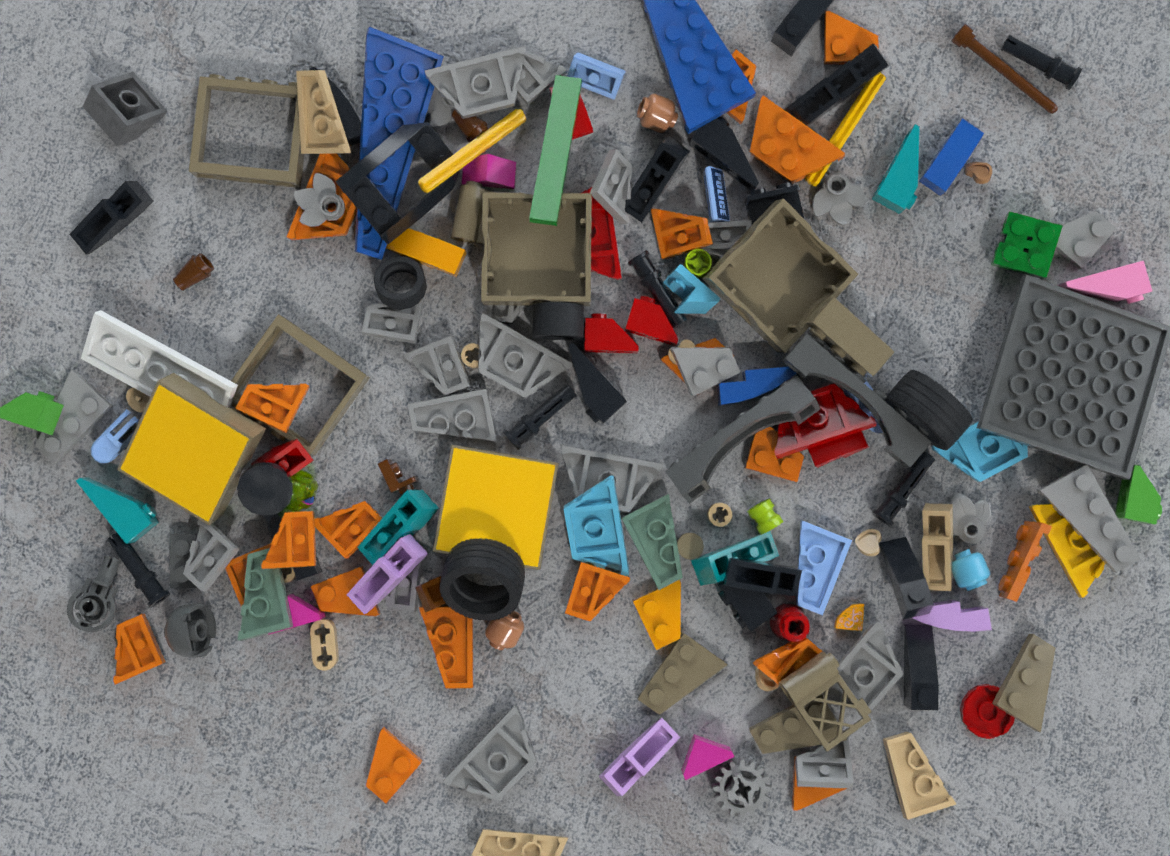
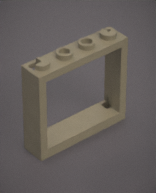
M209 74V77L200 76L189 172L199 178L301 188L305 154H301L297 83L289 82L288 85H278V82L263 79L259 83L251 82L252 80L246 77H235V80H230L218 74ZM211 90L297 98L289 171L203 162Z
M278 314L231 380L238 385L231 405L236 408L242 396L240 392L285 331L355 380L312 443L291 428L288 429L287 433L271 427L270 433L278 439L284 441L287 438L291 441L297 438L310 455H316L370 377L288 319ZM249 416L251 420L262 426L264 424Z

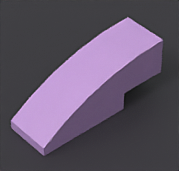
M411 534L400 538L384 557L379 558L348 592L347 596L364 614L368 613L426 557L427 551Z
M955 600L934 602L930 614L913 617V619L919 622L954 631L975 632L992 630L988 608L977 606L961 609L960 602Z
M660 718L599 775L600 779L616 796H623L641 776H645L678 741L680 736L663 718Z

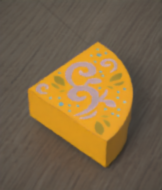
M852 604L844 609L836 618L834 628L862 631L864 604Z

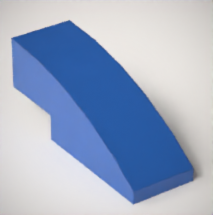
M962 118L933 158L932 163L924 172L919 182L939 196L944 194L965 165L984 133Z
M789 367L745 370L742 372L743 381L717 384L718 406L736 404L753 399L778 387L796 373Z

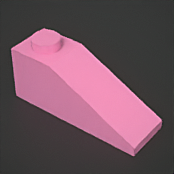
M1144 260L1057 285L1089 297L1114 302L1126 299L1127 304L1144 300L1143 294L1152 292Z

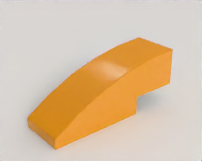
M410 228L390 244H387L385 248L454 277H457L467 254L465 249Z

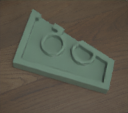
M669 494L621 518L658 590L683 578Z
M270 548L248 554L244 582L246 589L244 605L241 607L242 622L241 630L238 632V641L293 627L281 568L261 569V564L265 560Z

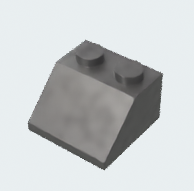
M134 72L92 85L83 104V108L116 146L138 139L167 113L163 105Z

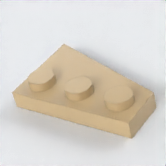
M325 70L296 71L301 154L351 153Z
M904 732L883 739L903 818L909 820L956 805L953 797L948 794L943 786L944 783L930 766L928 758L912 733Z
M483 829L472 852V856H561L568 837Z

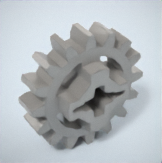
M743 757L739 758L738 764L729 759L730 767L726 768L721 765L720 768L723 773L721 775H714V778L719 782L712 785L713 791L719 792L714 796L715 801H722L720 804L721 810L724 811L729 808V815L731 817L736 812H739L741 819H744L745 812H749L754 817V809L758 808L763 811L762 801H770V798L765 794V792L772 791V787L765 784L770 778L768 774L761 775L764 771L761 765L754 768L755 762L753 759L748 764H745ZM740 771H748L755 776H746L741 774ZM731 775L732 778L729 785H726L724 788L727 778ZM738 778L745 785L746 797L739 790ZM759 790L758 795L752 801V797L755 791ZM736 799L743 802V805L734 804L731 801Z

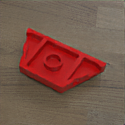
M592 187L587 191H583L582 193H590ZM592 196L591 272L622 280L613 217Z
M836 384L810 391L815 397L820 410L799 425L796 421L779 424L777 446L775 447L776 459L876 427V421L872 416L869 417L861 410L853 399L845 396L844 392Z

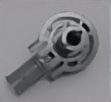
M105 555L97 577L94 580L87 578L84 586L75 591L70 597L67 604V615L70 622L76 628L86 632H98L108 627L114 620L117 612V604L114 598L118 588L112 586V581L121 560ZM75 601H77L75 605V610H79L81 612V614L75 613L77 618L80 620L79 622L76 621L73 614V607ZM108 611L110 612L109 617L104 623L96 627L92 626V624L100 623L99 618L105 619Z

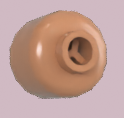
M651 94L648 98L644 97L638 107L637 117L640 118L641 126L658 133H664L668 127H674L678 113L675 112L674 101L657 94Z
M513 611L504 618L489 621L485 629V635L493 648L504 650V648H513L517 645L524 631V623L518 612Z

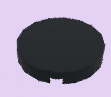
M259 462L251 465L250 468L241 474L237 486L238 498L242 505L252 513L261 516L274 515L283 511L290 503L294 491L293 480L280 465L271 462Z

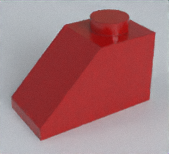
M641 296L640 299L634 298L625 332L676 346L678 337L662 307L655 304L656 300L646 296Z
M593 313L591 318H585V352L638 354L639 346L612 318H607V314Z
M296 438L273 447L253 461L251 465L259 462H271L280 465L285 469L284 471L288 476L290 475L291 477L314 460Z

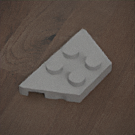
M525 46L425 70V75L463 119L515 106L526 49Z
M484 313L481 314L478 372L524 398L528 397L573 364Z
M563 445L561 448L575 498L607 477L614 476L619 510L625 512L632 510L663 468L661 463Z
M877 619L874 620L839 661L840 666L837 668L840 676L856 699L863 698L871 711L903 675L880 621ZM838 683L829 688L827 700L842 701L843 691ZM847 698L846 704H851V705H852V703H851V702L849 701V699Z
M516 705L503 716L443 780L445 785L466 789L467 792L482 794L486 798L500 801L536 763L532 745Z

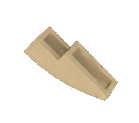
M925 503L922 510L923 574L929 590L951 591L953 504Z

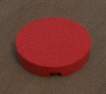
M990 684L977 685L969 690L962 699L960 707L961 720L966 728L978 737L994 739V737L1006 734L1014 724V717L992 704L1000 689L998 686Z

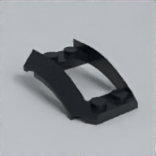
M428 122L400 126L385 141L336 180L343 193L348 196L387 244H390L422 218L455 187L460 170L430 191L400 217L366 176L407 141L410 142L431 170L451 157L453 153Z

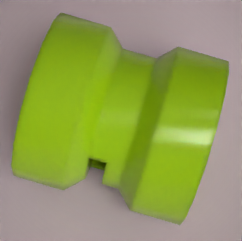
M694 249L687 254L683 264L688 271L700 279L710 270L712 259L707 251Z
M770 498L747 511L750 518L756 521V528L760 535L784 522L781 516L773 510L774 504Z

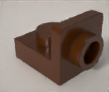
M386 459L378 463L391 493L398 491L400 495H403L407 490L415 489L413 484L418 482L417 477L413 476L401 482L400 477L403 476V473L397 462L392 463L391 459Z
M441 576L415 587L425 612L446 604L440 593Z

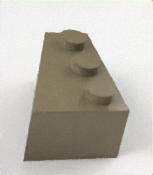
M835 297L827 299L807 322V325L811 328L809 331L812 335L824 341L830 347L832 353L834 352L839 355L852 371H857L863 377H873L894 353L885 342Z

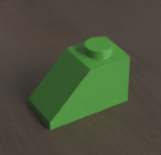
M39 391L36 396L25 392L0 407V418L53 435L64 405L54 402L55 396Z
M1134 465L1130 479L1121 480L1115 514L1117 518L1156 525L1157 520L1160 519L1162 514L1161 497L1141 466Z

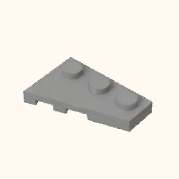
M71 369L56 400L57 403L64 405L54 433L50 435L41 432L35 445L54 464H59L113 407L110 402L73 369Z
M487 389L407 404L412 431L497 442Z

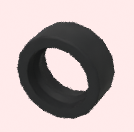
M397 256L387 259L376 269L373 278L379 299L384 305L392 309L403 310L417 305L425 296L427 289L422 267L410 257ZM407 272L415 276L416 284L406 293L393 294L385 289V282L395 273Z

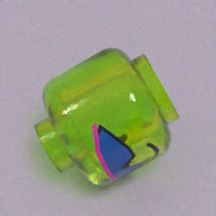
M300 470L291 476L294 491L291 501L286 507L294 512L310 508L313 505L318 490V483L314 480V476Z

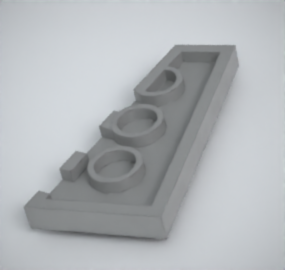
M1081 465L1037 490L1072 525L1075 532L1087 541L1090 548L1113 572H1119L1140 560L1138 553L1088 465Z

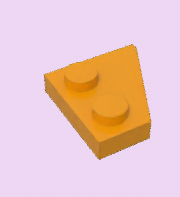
M680 580L633 600L656 650L680 639Z

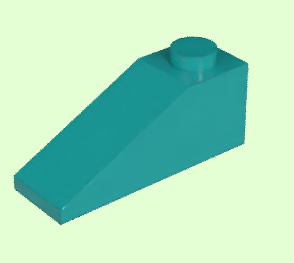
M916 124L908 131L872 200L898 214L902 213L906 208L910 210L917 199V195L914 192L918 187L920 126Z
M79 478L76 480L78 485L126 544L135 543L160 523L155 517L157 515L155 509L150 504L144 503L91 478Z
M407 490L357 548L373 565L379 558L384 557L400 538L409 534L413 536L422 529L440 508L424 490Z
M768 531L762 535L759 534L691 560L698 582L702 586L725 580L729 558L766 562L780 555L771 531Z

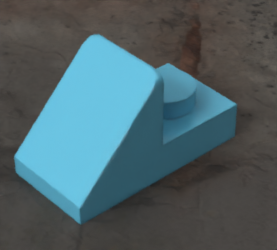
M681 264L663 282L672 292L683 299L674 311L677 314H706L721 299Z

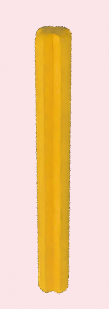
M878 74L865 84L829 140L830 143L840 150L886 80L883 74ZM832 163L824 166L822 170L814 174H808L805 177V181L816 187Z
M515 109L419 179L418 184L422 191L429 193L526 121L524 112L521 109Z

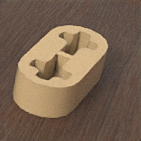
M323 618L312 624L310 639L313 664L317 669L326 671L337 664L339 652L336 626L333 621ZM321 624H324L325 628L330 629V633L325 635L326 642H323L322 634H317V629L321 627ZM323 646H326L327 655H332L328 665H325L323 660H319V656L324 653Z

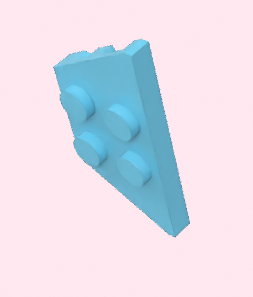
M978 422L970 425L948 450L944 451L934 445L931 446L933 451L977 482H981L1028 457L1026 445L978 429Z
M609 476L564 505L563 510L571 555L574 560L584 563L590 562L594 566L603 569L605 567L621 571V575L627 576L629 575V565L614 476Z

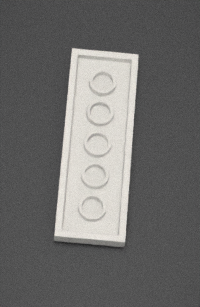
M101 310L93 315L81 356L82 360L148 396H151L158 380L171 373H175L205 391L218 403L230 408L238 386L237 384Z

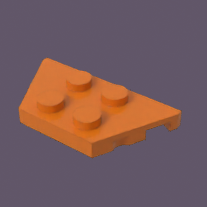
M764 95L761 97L750 154L777 174L794 184L804 179L806 175L814 174L822 170L824 166L836 160L840 161L845 157V152Z
M337 153L319 154L306 188H313L315 173L323 174L330 178L336 185V194L345 203L344 214L337 220H326L320 226L310 227L300 222V217L305 210L299 206L286 236L288 239L302 240L347 236L357 207L336 183L339 177L350 170L349 166ZM329 204L327 208L328 211H335L336 204Z

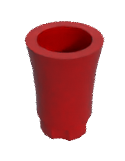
M786 603L775 608L777 614L770 618V628L776 637L785 641L797 642L808 635L810 624L804 611L799 606ZM792 620L795 621L796 626L793 629H789V623Z

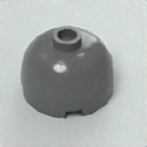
M192 603L182 605L170 614L164 628V636L173 652L183 657L195 658L206 656L212 650L213 646H209L211 638H216V621L211 609H205L204 605L206 604Z

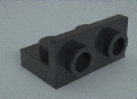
M788 182L777 185L776 190L766 192L765 188L751 191L744 201L748 219L753 224L775 200L783 198L804 219L799 197L800 185L792 186V183Z

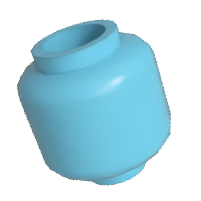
M970 549L954 555L956 560L952 562V575L958 587H966V590L969 591L987 584L986 579L990 576V570L981 553H971Z

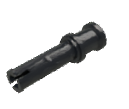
M1010 34L1000 49L1044 72V76L1048 80L1053 78L1066 85L1065 89L1067 90L1072 88L1082 71L1080 67L1074 68L1063 62L1061 57L1055 56L1052 58Z
M646 250L630 260L628 265L633 266L641 279L640 284L644 287L647 286L657 304L662 307L672 328H675L686 321L687 318L684 314L674 313L678 304L661 279L662 272L660 269L655 268L648 257L650 253Z
M566 383L529 416L527 414L523 415L518 424L509 431L505 430L503 433L520 450L521 444L532 435L536 436L540 431L539 427L558 413L573 398L577 397L576 393Z
M924 451L914 464L908 468L894 489L886 492V498L878 509L872 511V514L881 522L891 527L894 524L893 519L901 508L907 506L908 501L906 499L934 463L935 458Z
M117 532L112 535V538L109 537L107 539L135 579V588L140 589L149 601L147 603L149 608L158 605L170 596V592L168 590L165 591L156 579L158 576L156 572L149 571L130 543L126 544Z

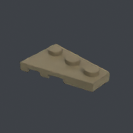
M1028 634L992 704L1034 731L1041 732L1056 648L1035 634Z

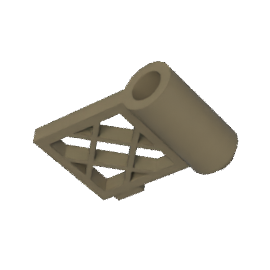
M467 181L466 185L460 186L451 239L484 245L482 232L483 192H497L485 190L482 188L481 183Z
M822 651L778 684L822 747L828 752L869 722L871 719L868 715L872 711L863 698L856 699L837 669L840 666L837 659L831 653L826 654ZM835 683H838L843 691L841 702L827 700L828 690ZM823 693L822 699L816 698L817 696ZM847 698H848L849 701L852 703V705H851V704H846ZM812 700L822 702L820 718L810 717L803 706ZM826 703L841 706L838 722L824 719ZM845 707L855 708L861 719L853 725L843 723ZM813 720H814V721H819L818 728H817V726L815 725V723L813 722ZM824 722L838 725L836 737L829 742L822 735ZM842 726L849 727L842 732Z

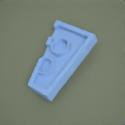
M803 520L800 521L798 569L802 570L796 596V605L823 616L852 540Z

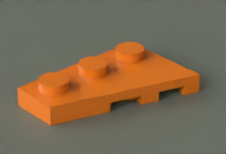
M1025 521L1024 525H1020L1016 534V539L1018 540L1016 548L1010 552L1007 560L1009 565L1007 574L1003 575L999 582L1000 597L1015 602L1018 601L1031 572V568L1028 566L1029 562L1039 556L1042 550L1039 541L1043 533L1049 535L1052 528L1051 525L1032 521Z
M420 606L419 610L423 617L445 688H473V619L460 615L449 606H439L428 612H425L423 606Z

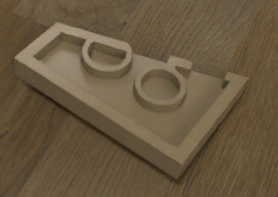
M683 632L637 699L660 715L728 664Z
M820 694L816 698L822 699L823 694ZM812 700L803 708L810 717L820 718L822 702ZM826 703L824 719L838 722L828 703ZM794 705L749 727V731L762 754L821 745ZM813 720V722L815 723V725H816L817 728H818L819 721H814V720ZM823 723L822 735L827 742L836 737L838 725Z

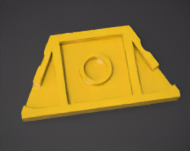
M1052 504L1029 506L1037 522L1052 526L1049 535L1043 534L1076 594L1080 598L1085 597L1094 579L1099 578L1103 572L1105 562L1090 548L1087 541L1075 532L1072 525L1053 508Z

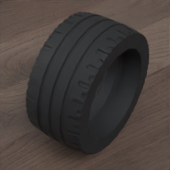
M910 370L889 392L885 400L892 408L896 406L907 415L906 420L911 425L917 424L928 433L926 438L932 442L931 444L944 451L957 442L973 421L970 412L954 395L935 380L916 370Z
M475 538L462 541L450 550L446 558L440 580L441 596L452 610L470 619L491 621L504 618L517 608L521 599L525 581L523 560L514 549L496 540ZM463 574H486L499 580L502 585H479L468 580Z

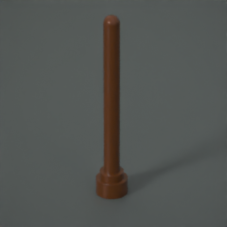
M964 24L952 38L951 42L956 46L968 47L1048 113L1054 114L1057 112L1058 106L978 42L975 39L976 35L972 33L973 29L968 25Z

